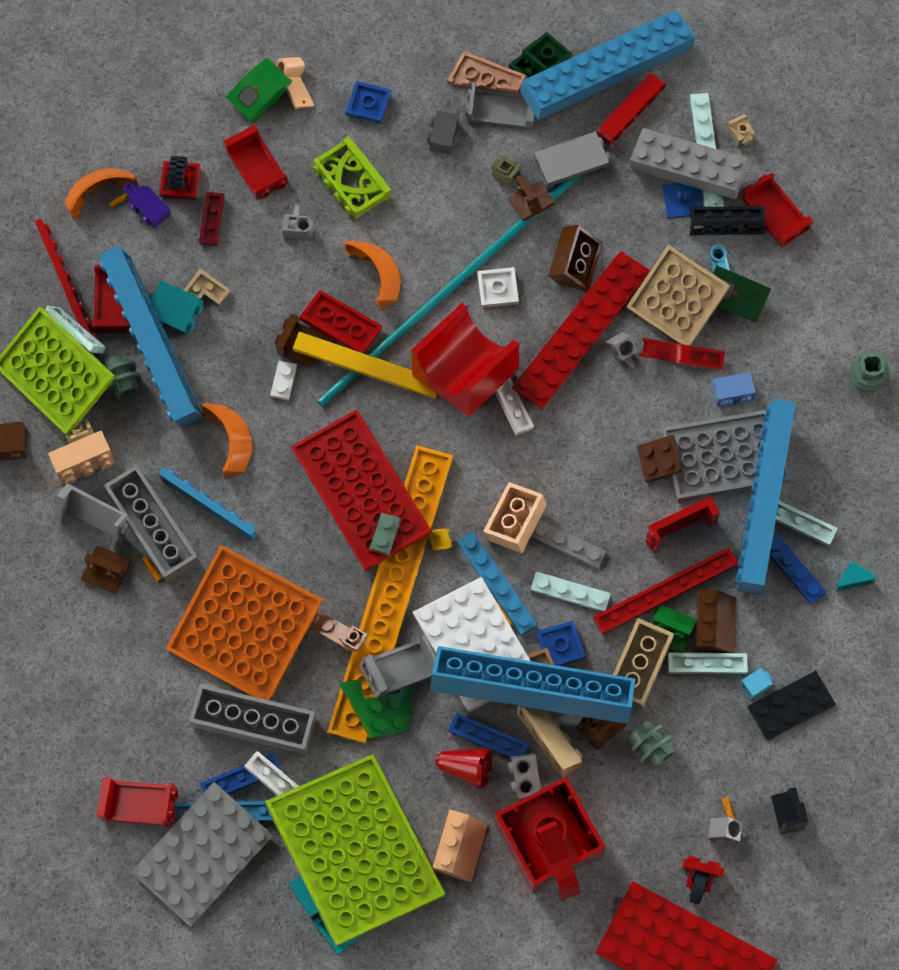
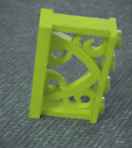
M349 136L323 155L313 159L314 166L312 168L317 176L321 175L324 179L325 187L328 190L332 189L338 203L342 202L349 217L353 216L355 220L392 197L391 188ZM346 150L345 154L342 156L341 159L336 157L337 155ZM328 161L338 163V166L329 164L333 168L331 171H327L324 168V164ZM351 162L356 163L355 167H350L348 165H350ZM344 169L349 172L363 171L359 180L360 188L345 186L341 183ZM364 180H369L371 183H370V184H366V183H365L366 188H364V186H363V181H364ZM378 192L380 193L371 200H369L368 195H372ZM360 196H364L365 202L363 205L357 207L352 204L353 199H357L359 203Z

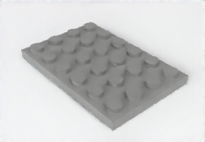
M765 410L662 428L663 437L675 436L682 467L681 473L671 475L677 501L752 488V483L756 476L754 471L759 458L757 454L761 443L760 437L764 426ZM787 462L782 483L790 482Z
M213 782L131 873L186 924L192 927L272 839L273 835L221 787Z

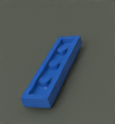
M776 533L772 539L770 557L810 605H812L824 596L826 591Z
M459 713L455 714L448 730L449 733L484 748L491 749V751L509 759L512 756L524 755L529 747V744Z
M275 753L265 756V758L281 770ZM243 765L200 783L203 792H205L215 782L227 794H231L260 781L247 771Z

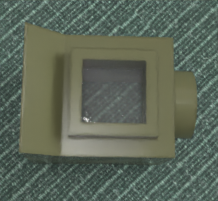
M504 156L500 160L496 159L492 165V176L510 187L513 185L514 176L521 174V164H516Z

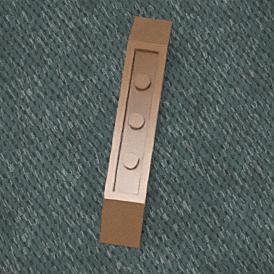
M319 610L309 627L310 630L347 651L358 652L369 636L353 625L349 628Z

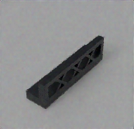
M764 206L690 207L689 232L690 235H763L766 222ZM735 225L741 226L739 228H732ZM760 225V228H751V226ZM694 226H703V228L694 229Z

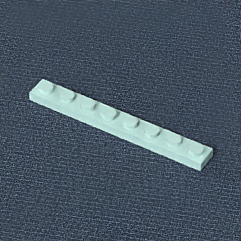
M690 94L696 143L716 149L709 94ZM702 190L704 207L724 206L722 195Z

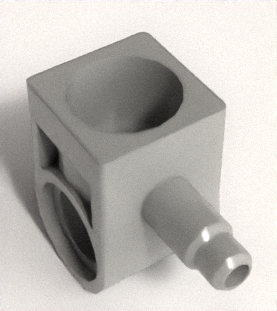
M295 205L293 215L284 214L283 238L307 240L313 235L312 220L307 216H300V205ZM303 226L308 227L305 230L300 229Z
M620 332L605 342L606 348L614 358L622 361L625 360L629 368L634 367L631 356L638 352L631 336Z
M731 817L711 818L707 839L720 843L740 841V838L745 839L746 834L741 831L742 821Z

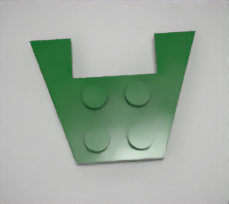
M360 679L339 684L370 739L409 731L413 685L401 689L395 694H389L378 699L375 697L364 699Z

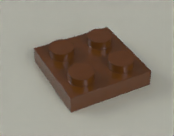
M669 435L637 446L646 483L682 472L675 436Z

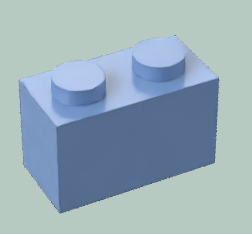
M750 372L713 379L712 389L717 406L728 407L736 402L745 404L754 399L755 389Z

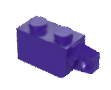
M130 181L123 187L124 193L129 198L130 209L135 214L139 213L142 216V221L148 227L151 225L155 229L171 216L170 208L148 186L138 187Z

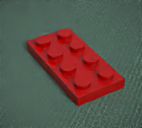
M321 290L318 291L299 316V320L343 346L363 354L366 353L383 330L381 324Z

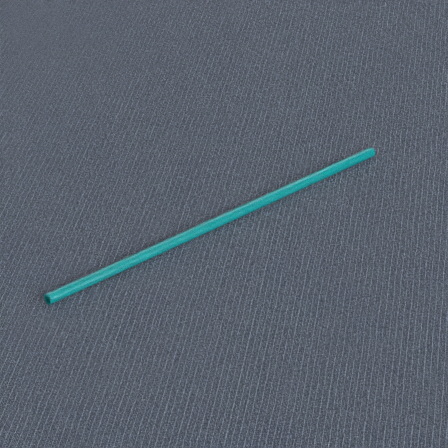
M583 175L561 182L549 193L552 199L555 201ZM539 214L526 221H522V219L517 221L368 355L379 358ZM350 370L322 395L317 402L322 407L327 405L356 379L360 373Z

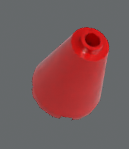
M488 748L445 750L437 755L435 764L440 771L484 789L489 781V778H486L488 771L491 772L493 754L490 752L491 749Z

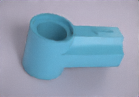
M721 245L714 246L708 257L713 272L716 265L730 271L726 257L727 251ZM719 254L722 258L717 259L713 255Z

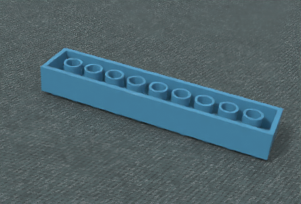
M675 10L523 80L520 93L536 118L540 120L692 49L695 36L679 12Z
M119 245L100 254V267L109 277L107 282L110 288H114L116 292L114 298L124 310L122 315L125 321H129L131 325L129 331L139 343L137 348L140 354H144L146 358L144 364L154 376L152 381L155 387H159L161 391L159 396L162 403L166 404L169 409L167 411L168 417L172 422L174 421L177 425L179 424L184 428L204 419L203 413L130 254Z
M773 398L771 405L768 404L765 410L764 426L760 437L761 443L757 454L759 458L754 471L756 476L752 483V495L748 505V511L751 513H748L744 530L748 531H745L742 539L741 548H744V550L742 549L738 561V566L741 568L738 569L735 578L738 592L760 596L765 585L796 406L795 402Z
M438 646L432 671L430 691L628 724L635 679Z

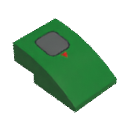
M266 58L247 73L226 98L250 121L257 122L267 109L273 107L293 81L269 58Z

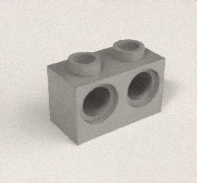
M530 753L510 757L511 762L508 763L509 774H513L514 782H511L512 793L516 794L518 799H521L541 790L536 755ZM520 762H527L528 767L525 771L517 769ZM525 781L531 783V787L527 791L520 789L521 784Z

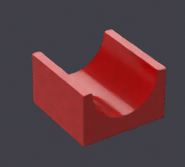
M461 303L411 349L412 376L470 417L519 370V343L513 339L506 347L490 341L473 323L468 313V307Z
M567 776L495 813L494 824L532 894L539 891L545 884L555 878L547 862L536 830L537 828L556 821L573 867L590 860H598L604 856L606 847Z

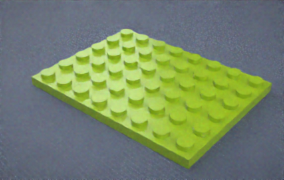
M373 754L265 801V805L336 947L445 897L446 894Z

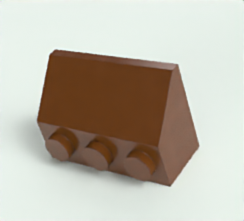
M579 224L563 227L548 277L560 285L588 291L603 242Z
M698 590L694 652L734 653L736 597L719 590Z

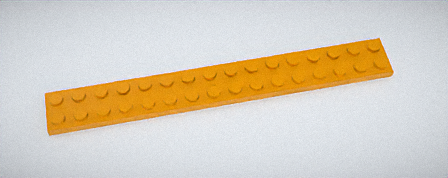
M416 445L404 486L431 529L453 455ZM429 535L379 564L359 628L369 636L358 652L352 651L343 682L360 679L364 699L375 696L359 664L368 655L374 657L395 649ZM341 688L327 733L366 744L368 735Z

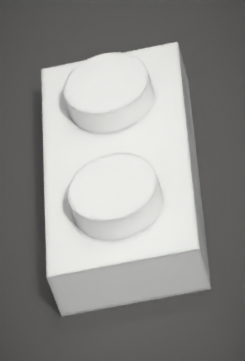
M278 361L270 394L271 398L289 401L297 364Z

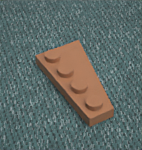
M463 51L447 82L448 84L472 87V83H476V88L520 94L522 81L527 79V75Z

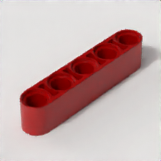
M650 73L599 127L596 132L598 137H601L605 143L612 146L614 144L613 141L616 142L625 132L624 129L627 130L637 119L636 117H639L646 110L648 104L650 105L660 95L659 92L665 89L666 83L653 73Z

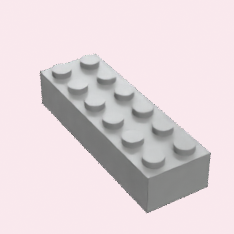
M645 128L641 131L630 159L632 169L735 200L748 169L746 157Z
M137 465L104 485L106 493L116 508L127 514L126 523H128L129 528L166 584L200 564L197 555Z
M200 684L189 723L193 728L306 755L316 715L314 711Z

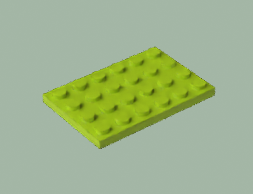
M40 306L0 355V372L66 435H69L72 429H75L116 378L106 366Z

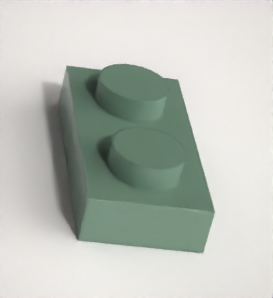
M381 513L370 546L371 551L390 555L401 521L400 517Z

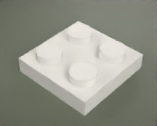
M514 267L477 271L482 308L519 304Z

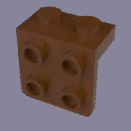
M291 314L290 318L286 319L283 324L284 330L282 334H279L275 340L277 354L311 367L316 358L293 351L299 332L322 340L326 339V335L300 324L299 316Z
M24 423L0 424V461L27 458Z

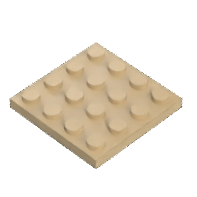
M667 245L627 305V308L680 344L691 346L731 286L670 245Z

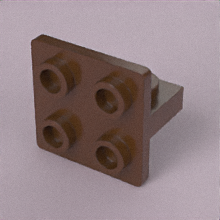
M523 175L516 178L518 183L516 189L518 192L508 197L522 221H526L555 205L554 200L541 181H537L529 186Z
M96 546L93 554L87 553L84 559L87 566L81 580L116 594L131 564V559Z
M583 717L576 727L586 734L596 749H600L627 724Z

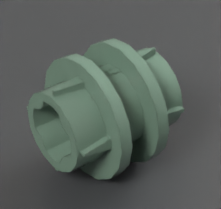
M876 351L860 353L856 356L850 368L852 383L858 389L866 392H873L882 388L890 374L888 360Z
M118 355L109 358L103 363L116 376L106 389L107 394L115 395L117 400H126L139 392L138 384L142 378L140 373L135 372L137 369L135 362L127 361L125 355Z
M646 721L629 736L630 741L634 745L631 751L633 753L641 751L644 754L640 759L642 764L649 762L652 767L656 768L675 752V749L670 744L673 737L668 735L663 738L660 734L664 729L662 724L655 726L652 722Z

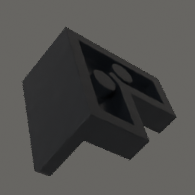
M789 788L787 792L772 795L771 800L780 835L804 830L809 821L804 802L800 803L797 788Z

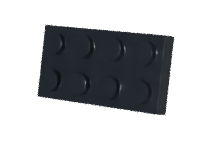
M814 671L748 705L747 708L765 740L769 741L834 707L836 703L817 671Z

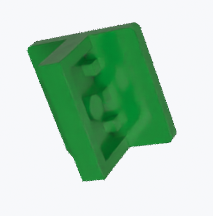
M660 605L652 624L674 633L669 650L683 653L696 619Z

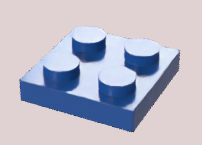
M356 81L346 110V116L381 124L391 95V89Z
M574 621L536 632L541 650L548 648L554 665L563 666L585 659L586 656Z

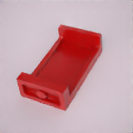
M256 125L223 141L225 151L256 200L259 198L264 199L274 190H281L288 184L286 173L282 172L261 139Z
M770 173L769 175L761 176L755 184L747 185L743 189L741 199L747 206H764L765 228L782 248L810 230L813 220L810 216L805 218L774 181L775 175Z
M100 264L94 265V320H92L94 333H130L129 328L131 325L129 321H125L122 315L124 310L114 298L116 292L114 288H110L107 282V278H109L107 273L103 272Z
M712 497L706 498L650 524L645 542L649 549H653L654 553L659 552L661 538L704 518L709 528L717 525L720 512Z
M103 777L96 817L102 821L171 826L175 818L174 804L178 799V789L173 783L165 785L114 781L112 778Z

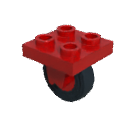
M688 856L687 859L682 860L681 867L689 869L686 887L691 890L689 898L691 903L700 904L703 893H710L714 875L723 876L725 868L720 867L721 863L708 861L705 864L700 862L701 858Z

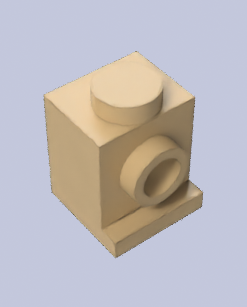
M745 114L729 121L727 130L737 146H746L753 141L755 132L747 121Z
M85 419L84 424L77 425L69 435H66L69 444L94 434L88 419Z

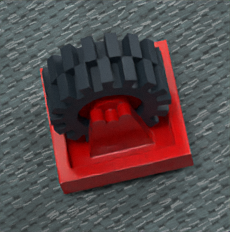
M171 156L170 161L163 162L159 196L196 200L201 169L200 164L187 163V157Z

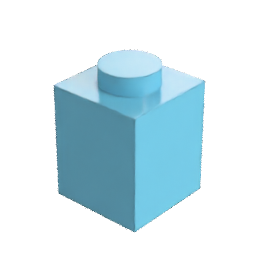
M759 668L741 680L740 686L752 701L770 689L773 683L771 682L770 674Z

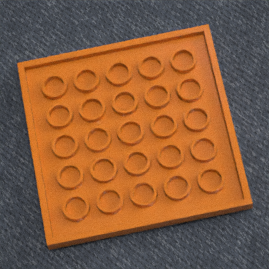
M220 545L166 650L253 697L271 701L324 599Z

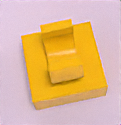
M450 529L432 530L429 538L433 551L452 547L453 538H450L448 534Z

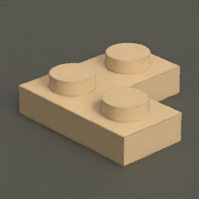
M201 268L184 289V291L200 299L205 295L219 306L231 292L229 288Z

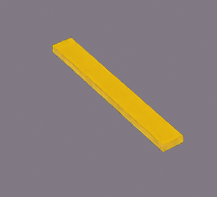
M299 332L293 351L433 399L437 397V393L412 376V370L302 332Z

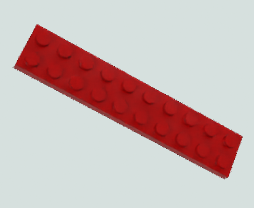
M620 251L515 382L512 389L543 410L639 289L651 270Z

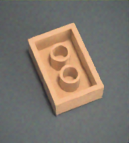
M102 430L48 453L62 485L73 484L76 482V479L83 476L89 477L94 474V471L108 469L115 463Z
M509 482L483 531L488 541L523 553L547 506L543 494Z

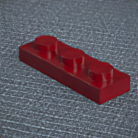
M206 192L199 245L218 247L225 193Z

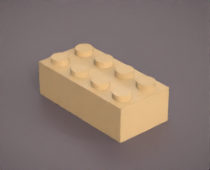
M637 618L613 675L635 679L632 705L643 709L672 643L674 633Z

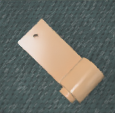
M300 57L279 58L276 66L293 81L286 91L295 109L313 108L315 105L300 77L305 69L303 60Z

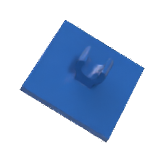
M681 183L662 185L667 218L690 216V207H703L700 189Z

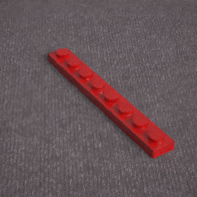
M42 218L35 221L37 229L77 323L90 333L89 328L92 326L88 317H83L84 307L81 301L77 302L75 298L78 296L75 286H70L69 284L71 277L68 270H63L62 265H65L61 254L57 255L55 251L58 249L55 239L51 240L49 237L52 234L48 223L44 224Z
M728 547L593 616V620L601 634L604 635L738 566V562Z

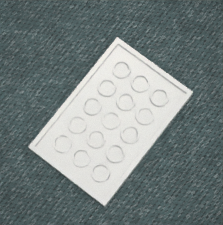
M482 577L413 612V616L424 635H426L435 654L437 653L438 646L530 661ZM459 696L468 712L490 702L488 700Z

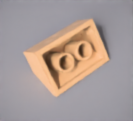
M449 809L433 864V871L472 883L488 824L468 814Z

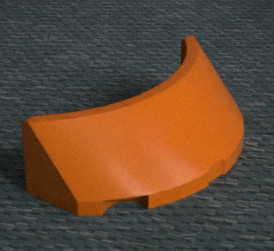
M117 168L94 171L75 183L69 191L64 205L72 219L75 220L81 217L80 209L85 206L83 196L113 181L118 189L130 181L138 186L136 177L130 171Z
M345 241V251L349 258L357 256L363 261L370 257L379 272L381 288H379L380 295L375 300L378 308L381 310L397 302L401 281L398 267L395 265L392 257L374 244L364 241Z
M202 403L206 420L213 419L217 425L223 424L228 433L229 454L226 464L222 468L225 479L243 474L252 456L253 447L252 437L250 436L247 424L235 411L224 405Z

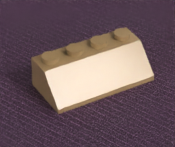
M518 706L517 715L561 778L582 766L581 759L583 757L577 748L573 749L570 745V737L566 732H561L558 720L554 716L551 717L547 712L548 710Z

